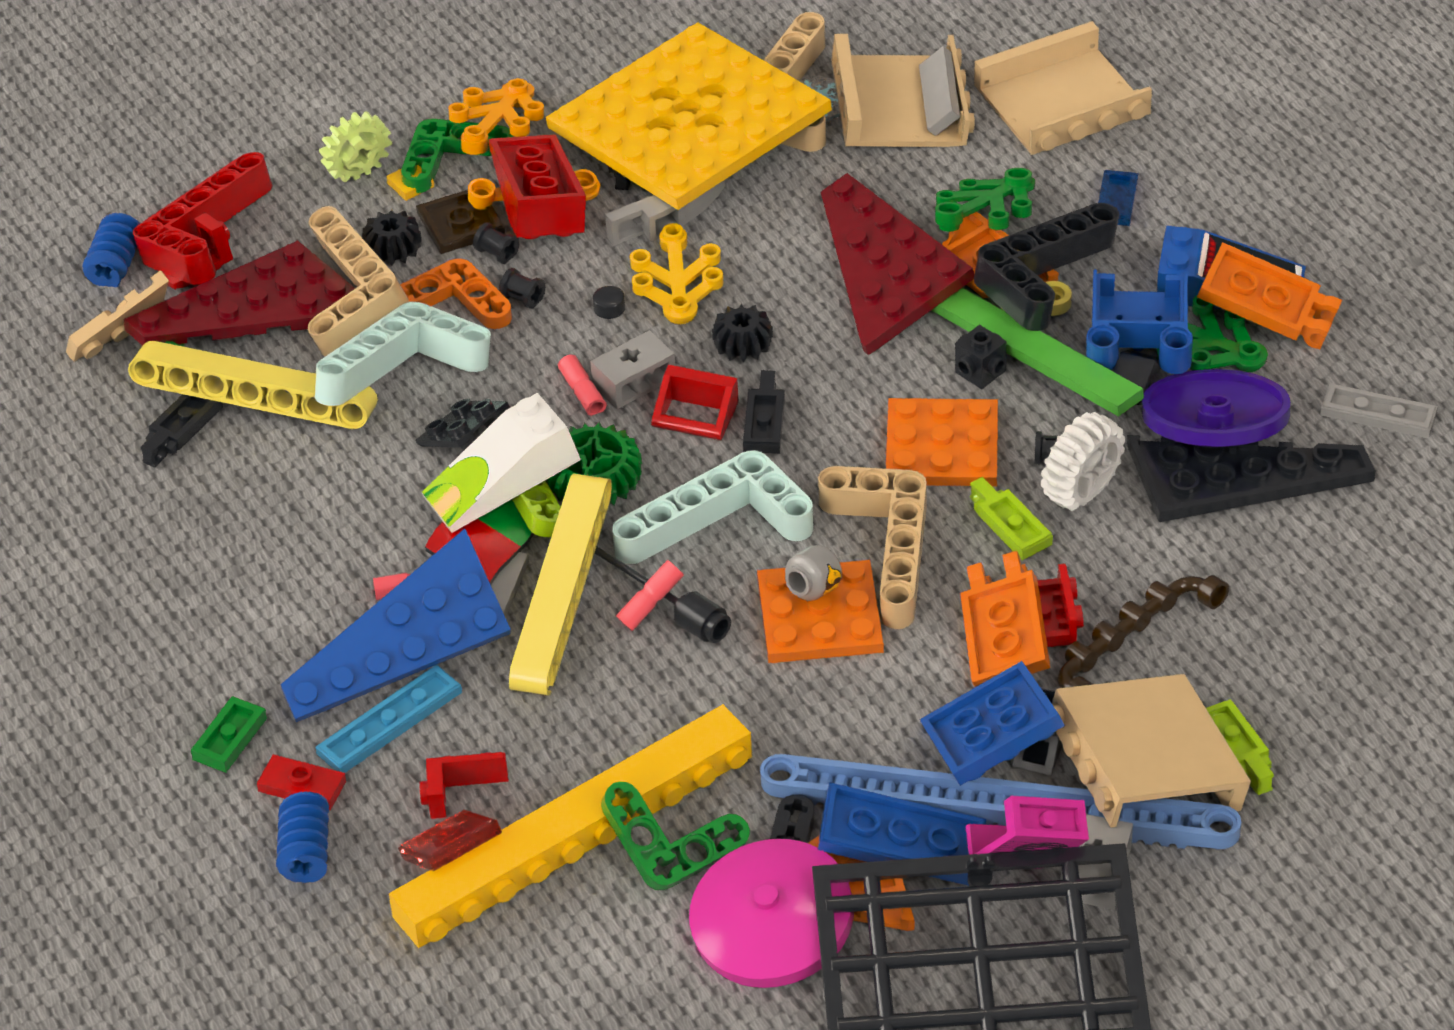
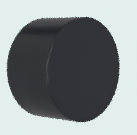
M604 286L597 289L593 294L595 314L604 319H613L621 316L625 311L624 292L615 286Z

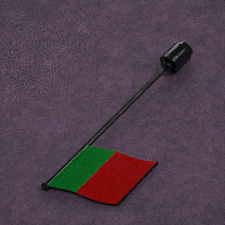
M511 499L453 533L442 522L428 539L425 551L433 556L463 529H466L491 585L499 572L527 546L534 533L529 530ZM596 546L595 554L643 585L649 580ZM697 591L689 592L680 598L670 592L665 595L664 598L675 605L674 621L680 627L704 642L711 641L717 643L727 635L731 627V618L721 606Z

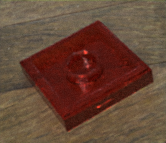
M463 809L404 842L398 849L405 861L435 871L496 837L502 831L497 820Z

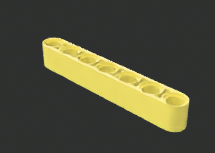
M158 341L146 342L128 367L131 379L145 387L349 429L361 428L367 422L378 401L374 389L368 386L341 405H323L315 399V373Z
M572 474L512 660L509 674L510 690L550 695L551 693L548 688L554 685L609 507L612 491L611 479Z

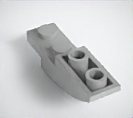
M725 180L679 210L652 195L606 213L608 240L615 246L645 234L650 242L658 239L665 225L677 223L683 226L708 208L724 189Z

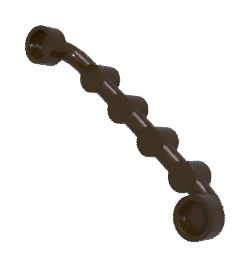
M1211 575L1206 579L1195 576L1183 577L1168 586L1159 581L1153 582L1145 593L1146 603L1140 606L1133 601L1126 602L1120 609V622L1113 626L1106 621H1101L1093 630L1092 640L1094 642L1085 646L1081 642L1075 641L1067 648L1065 653V660L1067 662L1059 670L1057 678L1060 688L1093 685V683L1082 676L1075 677L1074 679L1073 677L1080 671L1089 672L1095 666L1098 657L1106 651H1117L1123 644L1126 636L1134 630L1137 632L1143 631L1149 625L1151 617L1159 611L1167 612L1171 610L1180 595L1190 591L1198 592L1197 599L1199 602L1210 609H1216L1226 600L1229 593V584L1215 575Z

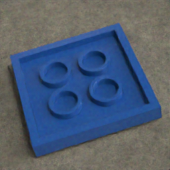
M1022 661L919 719L960 786L968 781L980 778L985 771L1003 761L1013 759L1020 751L1038 741L1051 737L1055 731L1065 726L1059 713Z

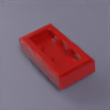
M273 754L257 781L258 792L284 799L299 792L318 793L327 799L329 810L331 811L346 783V776L344 772Z

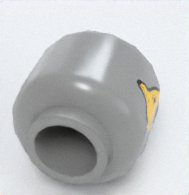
M821 545L810 546L795 554L788 560L785 567L787 587L794 595L806 601L817 600L838 587L842 579V569L838 558L831 550Z

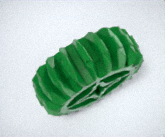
M600 421L595 427H588L585 422L580 429L570 426L569 433L581 460L546 480L552 493H555L558 501H563L572 474L611 479L610 504L614 506L617 496L627 499L629 490H636L637 481L640 480V475L642 474V457L635 439L629 438L626 430L617 432L614 424L603 428Z

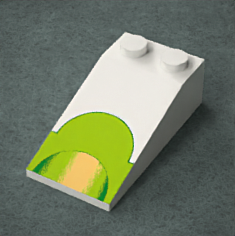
M536 393L531 397L520 400L515 406L501 414L422 491V494L451 533L581 459L567 426L542 397Z

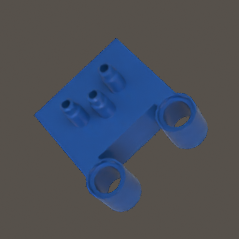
M1093 270L1092 327L1087 331L1086 357L1109 370H1113L1119 358V348H1133L1137 352L1142 351L1144 348H1159V365L1163 371L1170 374L1186 372L1191 367L1193 336L1188 330V271H1184V275H1166L1165 292L1114 291L1115 274L1097 273V270Z

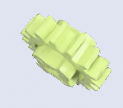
M367 111L361 117L356 112H353L351 120L348 121L344 117L340 118L341 125L338 128L331 126L329 129L332 135L322 138V141L327 146L319 149V153L323 156L320 161L335 179L340 177L343 182H347L350 176L357 180L362 173L366 175L371 174L373 166L380 168L382 165L379 159L389 155L384 148L392 145V141L388 138L391 134L389 129L378 116L374 115L372 117Z

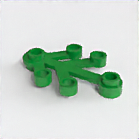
M1011 168L1005 171L1003 179H963L959 182V191L941 190L937 192L935 222L942 231H956L960 228L963 218L990 205L991 211L988 213V226L995 230L1006 229L1009 227V212L1005 211L1003 198L1008 195L1014 197V200L1011 202V215L1016 218L1030 217L1032 215V201L1028 199L1027 194L1035 188V179L1032 177V172L1026 168ZM969 201V202H967V203H965V204H963V205L957 203V202Z
M1197 295L1193 298L1192 312L1199 317L1203 329L1188 323V330L1193 336L1192 363L1190 367L1192 371L1235 365L1242 371L1254 372L1267 362L1268 352L1262 344L1251 341L1245 327V318L1227 310L1224 312V326L1232 330L1234 342L1223 337L1213 314L1214 305L1197 298ZM1219 350L1224 353L1211 355L1208 351Z

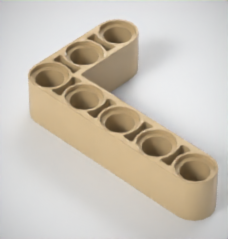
M815 12L800 14L768 53L764 61L800 81L825 48L824 18ZM825 115L781 144L808 152L822 149L826 144Z
M332 206L316 210L309 218V225L323 249L357 288L320 312L309 322L308 331L323 356H327L402 304L410 302L394 273L338 210Z
M845 466L825 468L818 476L819 506L823 511L835 515L889 517L880 586V617L883 624L889 628L903 629L908 627L914 621L927 508L926 478L923 474L913 470Z

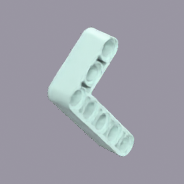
M420 302L404 303L318 361L316 364L315 399L320 404L327 406L341 405L417 352L468 372L483 371L488 367L491 332L483 326Z
M755 450L746 451L615 521L613 524L615 557L625 564L642 562L749 503L783 537L791 541H802L813 533L812 500L765 454Z

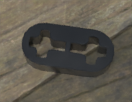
M790 795L781 800L770 839H788V836H792L794 840L808 843L814 825V805L812 801L803 795ZM795 810L802 811L798 815L797 823L791 822V815L794 814Z

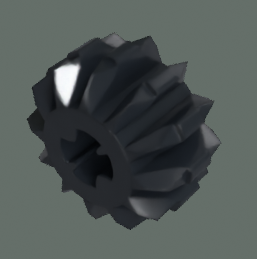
M392 209L387 214L378 212L377 218L367 219V225L363 228L362 239L383 262L388 260L391 266L395 260H400L406 264L408 256L416 257L417 250L421 247L420 242H422L421 231H419L415 217H408L406 211L398 214L394 213Z
M741 303L739 308L734 309L727 306L725 313L717 314L713 324L712 339L718 349V354H726L729 361L736 358V356H740L744 363L747 356L758 360L761 352H768L772 342L771 338L773 337V326H771V321L767 317V312L758 311L756 305L744 308Z

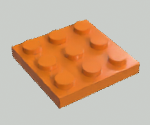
M888 398L886 469L918 471L926 478L927 486H970L971 482L981 477L991 486H997L998 399Z
M870 560L840 562L842 579L838 587L819 599L812 601L801 599L789 590L785 581V568L757 570L768 663L884 653Z

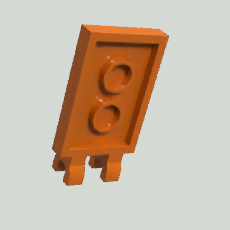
M1223 242L1197 295V298L1297 341L1300 334L1308 346L1319 350L1342 302L1337 297L1319 293L1321 285Z
M1017 550L1002 555L1007 578L992 582L989 575L985 576L984 566L981 562L967 566L971 589L961 592L960 596L971 679L975 687L1020 661L1025 664L1031 674L1050 668L1037 577L1032 570L1028 571L1025 564L1021 565Z

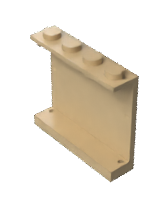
M1093 21L975 61L974 86L1031 155L1052 150L1056 146L1074 140H1081L1085 136L1102 130H1110L1122 123L1141 119L1145 115L1151 114L1152 89L1149 86L1140 90H1133L1098 50L1099 28Z
M834 34L831 61L845 146L951 147L967 145L968 133H973L975 118L974 113H969L970 92L964 91L966 72L965 70H960L962 53L960 48H956L953 35H948L946 48L952 54L960 118L935 136L927 130L919 65L930 56L851 55L848 34Z
M1185 674L1056 689L1052 705L1059 713L1065 726L1055 732L1063 744L1065 754L1071 758L1076 766L1081 782L1088 787L1094 798L1096 808L1102 812L1110 828L1117 826L1123 803L1215 792L1222 805L1229 806L1236 811H1241L1251 781Z

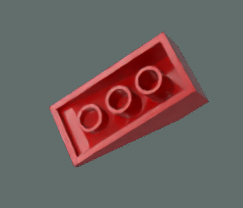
M555 134L489 139V148L506 212L516 238L536 239L539 236L545 235L568 237L574 233H585L586 194Z

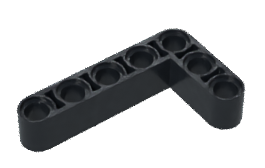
M1095 203L981 246L977 256L974 283L1025 329L1031 331L1046 329L1050 324L1055 292L1038 275L1112 247L1120 215L1118 209L1107 203Z

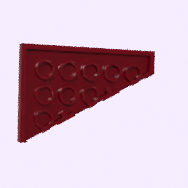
M848 173L821 191L863 351L867 355L875 352L974 279V271L971 266Z
M297 240L125 318L124 329L142 346L149 341L163 343L172 341L177 344L187 343L188 337L211 335L212 340L242 337L247 334L261 335L267 334L266 328L290 326L291 331L308 329L309 322L316 315L356 288Z

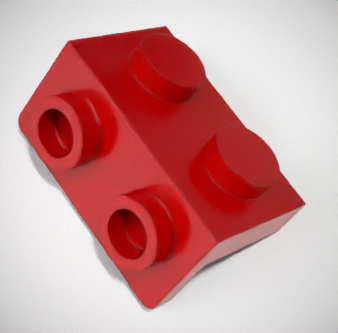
M1065 563L1058 564L1057 578L1037 580L1047 647L1071 645L1077 641V628H1083L1084 626L1082 606L1074 604V600H1077L1078 596L1076 578L1068 576Z

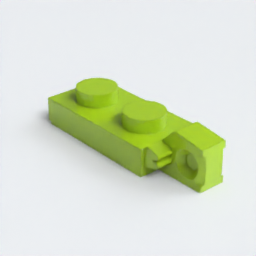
M983 477L970 483V499L974 502V510L977 512V515L1012 551L1017 550L1022 561L1053 544L1052 533L1009 489L996 491Z
M1229 699L1207 707L1208 713L1251 781L1250 786L1257 795L1272 791V778L1274 774L1270 770L1272 762L1269 758V749L1233 701Z

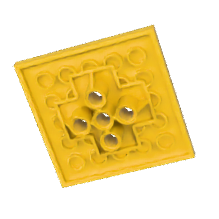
M697 22L643 57L638 58L619 72L614 73L595 87L587 90L579 97L561 106L558 110L546 116L547 127L679 210L832 111L831 99Z

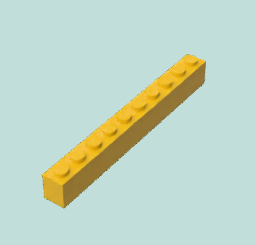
M722 704L390 892L389 899L392 917L418 948L429 942L441 940L453 928L464 922L476 920L483 911L493 905L509 901L521 889L532 883L544 881L554 870L567 863L577 862L584 853L600 844L604 845L613 841L617 835L601 807L602 798L608 787L613 783L621 781L632 784L642 796L651 813L654 814L666 806L676 805L682 800L683 796L695 789L709 786L716 777L728 770L742 767L752 757L751 732ZM615 794L616 797L612 802L613 806L621 805L628 815L626 820L622 822L624 825H627L634 817L640 816L638 813H635L631 818L626 810L630 800L627 797L620 798Z

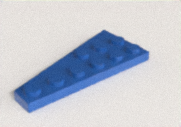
M463 529L280 684L296 722L511 634L509 624L466 529Z

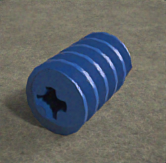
M112 213L106 215L101 220L82 265L83 273L89 281L97 286H119L121 279L127 274L137 249L133 230L140 224L138 220L123 213Z
M295 793L285 798L279 806L276 867L282 876L293 882H316L323 878L327 872L328 852L326 850L328 848L329 803L325 797L318 793Z

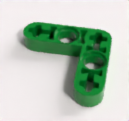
M426 119L420 122L416 127L401 169L404 185L416 188V193L429 190L432 186L431 180L435 179L444 152L466 154L461 149V139L457 138L461 137L466 127L478 125L479 123H455L444 119ZM496 125L488 134V150L479 155L491 156L489 139L513 137L510 134V129L506 126ZM421 154H431V155H432V156H430V157H422V158H421V157H417L418 155H421ZM417 165H419L422 173L418 177H413L412 175L416 173Z
M621 781L613 783L606 790L601 802L604 815L643 880L654 890L669 889L714 865L728 853L744 846L750 835L748 823L743 817L737 814H726L670 844L642 796L632 784ZM615 794L620 798L627 797L630 800L626 810L631 818L635 813H638L640 816L634 817L627 825H624L622 822L626 820L628 815L621 805L613 806L612 802L616 797ZM638 826L645 827L651 832L652 842L646 846L636 844L631 838V830ZM725 826L729 830L736 829L739 832L735 842L732 838H726L719 842L717 847L715 846L713 840L722 835ZM693 842L703 845L707 852V858L701 862L690 860L686 854V846ZM677 856L679 864L670 870L667 875L668 879L663 874L656 876L653 873L657 866L656 862L661 867L672 863Z

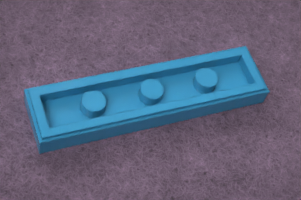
M435 665L315 747L316 754L334 770L346 773L461 694V684L438 665Z

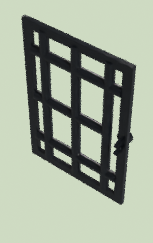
M1125 843L812 866L828 1030H913L980 1025L981 1030H998L997 1023L1081 1017L1083 1030H1100L1098 1016L1131 1013L1133 1027L1101 1030H1151ZM1110 863L1112 876L1079 877L1078 865ZM1048 867L1062 868L1063 880L991 885L993 871ZM968 873L967 882L969 886L881 893L880 880ZM864 882L865 894L832 896L831 883ZM1115 894L1120 936L1087 937L1082 895ZM1065 896L1071 939L1000 945L987 944L983 902ZM966 903L971 947L888 953L883 909ZM867 911L871 954L838 956L834 913ZM1123 952L1128 996L1096 999L1090 955ZM1073 956L1079 1000L995 1006L990 962ZM973 963L978 1008L894 1014L890 980L891 969ZM873 971L877 1015L844 1017L839 973Z

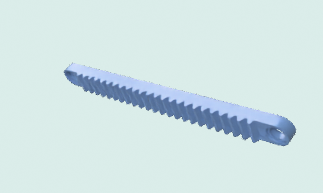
M786 754L770 756L763 761L760 767L761 787L767 794L778 798H785L790 795H803L809 798L813 805H817L818 802L825 804L826 791L829 782L984 818L986 819V825L998 823V825L1006 826L1004 800L1010 796L1084 800L1086 814L1105 818L1102 812L1096 808L1094 798L1089 789L985 777L968 781L960 786L951 773ZM783 770L791 775L784 781H776L770 778V775L775 771ZM1161 798L1123 803L1118 819L1119 821L1133 823L1132 843L1143 840L1148 845L1159 842L1161 846L1168 847L1170 844H1176L1177 848L1185 849L1186 846L1227 849L1238 842L1241 833V817L1233 808L1219 804ZM1214 822H1225L1230 825L1231 829L1227 832L1219 833L1212 830L1210 825Z

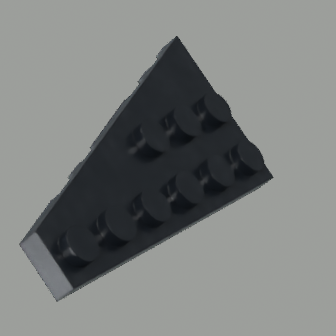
M1127 435L1128 450L1159 522L1375 481L1376 470L1364 445L1318 443L1314 448L1293 447V442H1279L1278 447L1258 446L1257 441L1244 445L1211 447L1175 442L1161 436L1160 441H1140V435Z

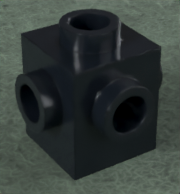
M979 324L968 334L962 335L955 343V373L983 389L1006 371L1007 341Z

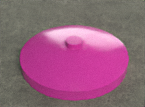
M768 839L753 842L739 847L719 859L698 883L690 904L689 924L691 934L702 958L713 970L723 977L744 986L759 988L779 987L796 983L821 970L812 866L838 863L826 852L817 850V847L791 839ZM849 882L831 883L832 896L852 895ZM854 912L834 913L837 954L850 934Z

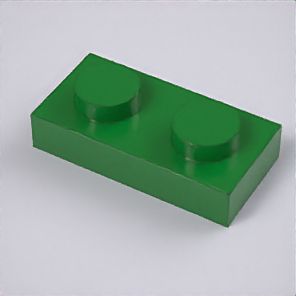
M232 696L192 747V760L226 773L266 721L265 708Z

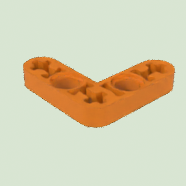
M465 259L449 260L400 284L410 302H420L433 306L449 297L455 296L485 327L490 329L506 327L512 320L509 300L471 262ZM426 287L437 288L436 291L431 293H423L420 291ZM475 291L486 293L481 297L469 296L470 293ZM489 305H491L493 312H490Z

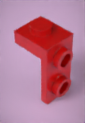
M204 213L194 220L199 237L207 241L217 271L222 265L233 260L228 242L230 232L222 221H217L207 213ZM163 273L169 280L168 286L174 290L190 285Z
M486 752L472 755L426 758L427 781L419 782L421 805H429L431 819L447 818L446 787L509 782L506 753Z

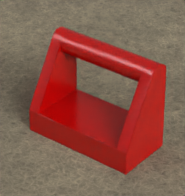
M668 364L653 412L652 427L722 440L739 403L737 378ZM672 400L720 409L716 424L666 415V412Z

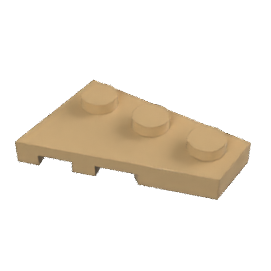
M161 270L150 277L153 283L143 292L138 294L134 289L125 295L124 300L117 306L114 313H111L109 310L103 311L70 335L66 348L68 356L74 362L83 356L89 359L97 355L107 342L111 340L119 342L126 338L129 334L124 329L125 318L164 301L169 280Z

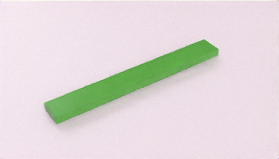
M964 288L959 289L931 310L968 332L980 324L989 331L998 334L1007 341V354L1118 417L1144 399L1142 387L1041 331L1025 329L1004 310Z

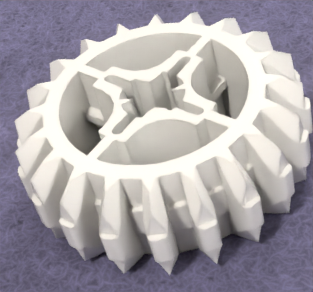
M1086 412L1081 417H1076L1072 425L1065 426L1063 434L1057 436V442L1050 448V455L1044 461L1046 467L1041 472L1043 477L1041 480V487L1044 488L1043 494L1048 496L1055 504L1071 511L1077 509L1080 505L1085 506L1087 502L1091 501L1108 486L1112 476L1116 475L1115 470L1121 464L1120 456L1125 451L1123 447L1125 443L1123 429L1103 414L1099 415L1096 412L1091 414Z

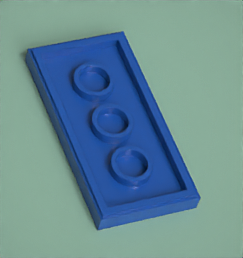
M829 782L817 850L866 862L969 855L966 825L986 824V819ZM968 873L929 876L968 885Z

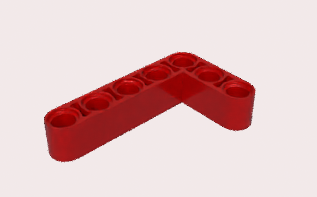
M259 152L243 154L137 225L133 230V236L142 263L145 266L157 271L161 270L165 274L192 285H200L213 279L216 276V269L207 241L199 237L194 219L207 213L217 221L224 223L267 194L273 185L264 155Z

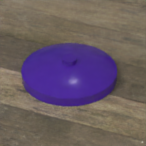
M1226 369L1193 370L1165 377L1149 386L1144 392V399H1142V418L1152 431L1177 442L1211 447L1236 446L1261 441L1280 432L1289 422L1291 402L1289 394L1282 386L1260 375Z

